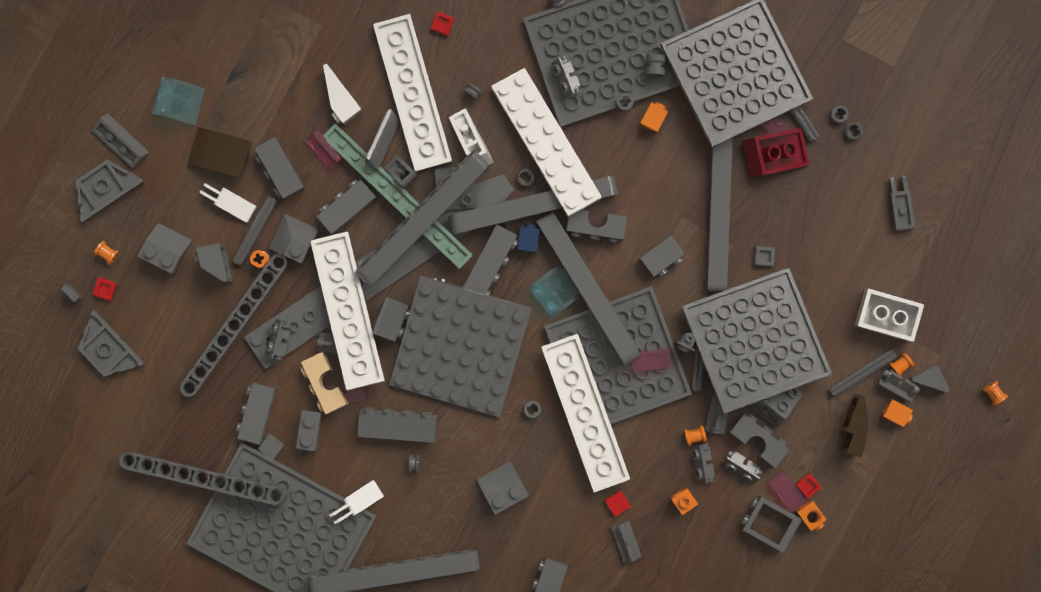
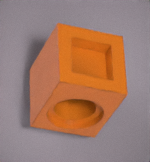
M658 102L655 104L651 103L640 125L657 133L668 113L665 110L666 107Z
M889 399L880 416L904 427L911 422L913 410L893 399Z
M686 487L670 497L682 515L698 505Z
M809 500L795 510L810 531H817L825 525L823 522L826 521V518L814 501ZM810 512H815L817 515L816 520L813 522H809L807 519Z

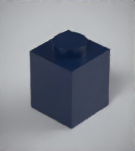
M525 224V227L520 228L517 250L536 253L540 229H536V225Z

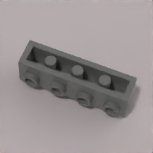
M496 225L463 288L490 295L491 291L488 289L491 283L496 284L500 276L497 273L500 266L505 267L509 259L506 256L508 251H513L517 245L518 240L515 239L517 235Z
M366 407L361 409L359 413L358 437L435 443L437 415H433L432 412H422V414L411 410L395 412L393 409L381 411L373 407Z

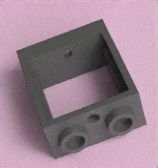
M759 495L758 498L755 497L753 499L749 515H744L740 523L742 525L741 529L784 553L802 519ZM763 503L790 518L777 543L750 529Z

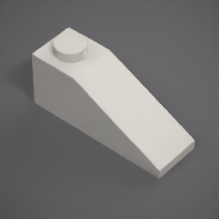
M325 64L323 67L331 108L334 111L332 116L338 123L342 121L345 125L361 113L362 109L329 66Z
M466 108L449 117L466 155L476 150L489 165L494 161Z

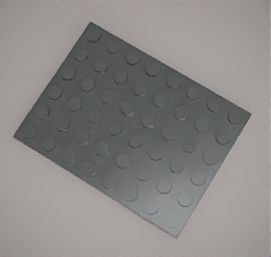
M575 0L563 6L561 5V7L558 6L557 8L555 7L523 18L560 127L618 108L616 100L622 93L631 94L634 102L680 87L666 57L665 63L662 66L665 69V76L646 75V68L649 67L646 62V55H664L660 47L661 43L689 31L679 0ZM564 56L570 59L575 71L569 74L570 77L576 75L581 85V92L572 94L568 98L561 92L560 83L557 76L553 73L551 64L559 57L562 58ZM624 96L620 104L624 106L631 101L628 97Z
M242 442L225 474L282 487L287 491V500L283 504L272 505L215 491L186 544L273 592H310L308 576L349 568L377 515L364 509L354 516L351 514L334 524V521L350 512L348 507H346L336 515L329 516L346 505L343 501L345 499L343 496ZM224 478L219 483L221 488L225 486ZM239 482L236 487L239 492H242L244 489L242 482ZM259 486L255 489V494L258 497L262 495V488ZM275 491L273 494L275 501H279L281 498L279 491Z

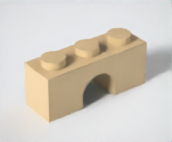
M324 352L301 362L303 365L301 371L304 377H308L311 382L309 388L313 395H317L319 399L317 405L321 412L330 414L349 405L341 387L327 390L323 386L322 380L324 375L333 370Z

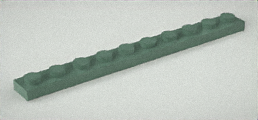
M336 123L322 136L333 149L405 218L419 205L383 168L379 167L376 170L365 165L367 153ZM437 220L423 233L459 269L473 257Z

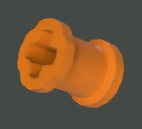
M102 241L95 249L93 255L101 257L110 266L117 258L119 251L112 250L106 245V242Z
M260 250L254 251L250 257L251 264L257 268H264L269 261L268 254ZM258 255L264 257V260L261 261L262 264L255 261Z
M902 353V357L894 363L891 362L889 366L893 372L902 376L903 372L910 367L913 368L915 364L906 353Z
M997 380L982 389L993 401V406L1001 403L1008 397L999 388Z
M703 425L697 429L684 430L688 446L696 442H707Z

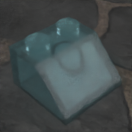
M161 77L152 114L196 125L205 88L174 78Z
M561 263L529 287V290L551 318L581 296Z

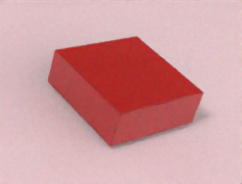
M437 11L430 30L449 36L455 18Z
M98 277L92 295L112 301L118 283Z
M810 472L794 484L807 500L822 488Z
M621 490L605 499L615 517L631 507Z

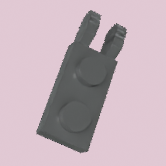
M901 176L900 182L903 191L900 192L896 190L894 177L889 178L895 231L915 228L911 193L908 189L906 176Z

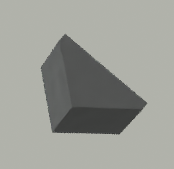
M398 155L384 167L404 189L418 177L415 171Z
M932 365L909 378L911 382L945 393L950 391L938 365Z

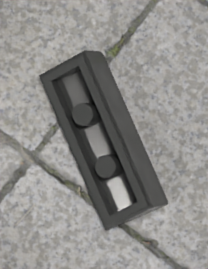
M390 109L387 111L365 159V165L376 170L379 169L400 123L398 117Z
M109 114L100 117L91 130L132 169L148 154V151Z

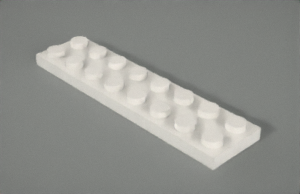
M410 14L373 24L415 172L452 162Z
M525 68L492 85L491 89L567 217L602 198Z
M348 232L311 240L346 390L384 382L360 278L355 274L357 266Z
M578 334L542 346L593 491L597 492L630 480Z

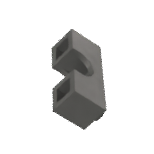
M581 210L568 217L566 232H570V236L581 237V234L589 235V239L600 240V237L608 238V242L619 243V240H624L627 216L608 214L606 224L599 228L593 227L589 223V211Z
M742 413L729 432L744 444L753 436L761 437L764 447L759 456L776 468L789 452V449L786 447L788 443L780 437L775 439L771 435L773 432L765 425L760 427L756 424L758 420L750 413L747 416Z

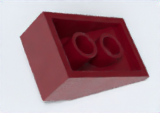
M802 128L742 140L750 178L810 165Z

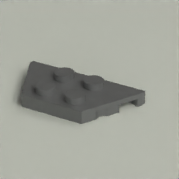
M105 160L75 180L81 222L84 223L141 185L144 180L112 161Z
M93 309L78 350L104 377L144 365L145 362L104 318Z

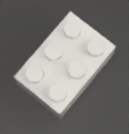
M864 289L854 326L914 342L924 304L875 290Z

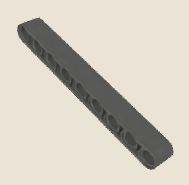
M733 138L711 148L707 292L720 293L727 290Z
M476 150L468 154L360 264L355 274L368 286L376 282L485 171L489 163Z
M614 176L592 180L602 197L601 199L618 195ZM551 190L453 214L448 217L452 233L456 235L563 208Z
M550 212L536 221L538 227L624 366L641 357L638 348L555 214Z
M276 254L268 261L181 383L180 391L184 396L191 397L200 392L287 270L289 260L286 256ZM279 257L284 260L282 268L275 266V260ZM267 273H271L273 276V281L270 284L264 282V276ZM255 289H260L262 292V296L258 300L254 299L252 295ZM245 304L251 308L248 315H244L241 311L242 306ZM233 320L239 322V329L236 331L230 327ZM223 335L228 338V344L224 347L219 343V339ZM211 351L217 354L215 362H211L208 359V354ZM199 367H203L206 370L203 378L197 375ZM189 382L195 387L193 393L186 391V385Z
M125 452L119 458L121 467L127 470L255 501L280 505L288 498L287 491L282 487L145 454ZM130 455L134 459V462L131 466L127 463V459ZM147 460H150L152 463L150 470H147L145 467ZM166 464L170 466L169 474H165L163 471ZM184 469H187L189 472V475L186 479L182 477V471ZM202 473H205L207 476V481L204 484L200 481ZM221 477L225 479V486L223 488L218 485ZM239 482H242L244 485L242 492H239L236 488ZM257 486L262 488V495L260 497L255 494ZM275 491H279L281 494L279 501H275L273 498Z
M469 549L308 576L309 591L348 592L476 571L480 569L478 550Z

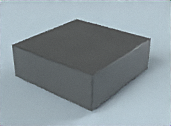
M755 246L754 265L774 267L775 247Z
M65 284L61 288V291L73 302H79L83 298L70 284Z
M269 433L258 450L268 457L275 459L285 444Z

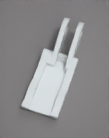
M204 183L205 187L219 195L215 199L201 190L199 193L215 201L214 204L246 223L249 222L257 206L224 187L220 192Z
M373 480L343 499L346 505L329 516L332 517L348 507L350 512L334 521V524L351 514L353 516L382 498L383 494Z

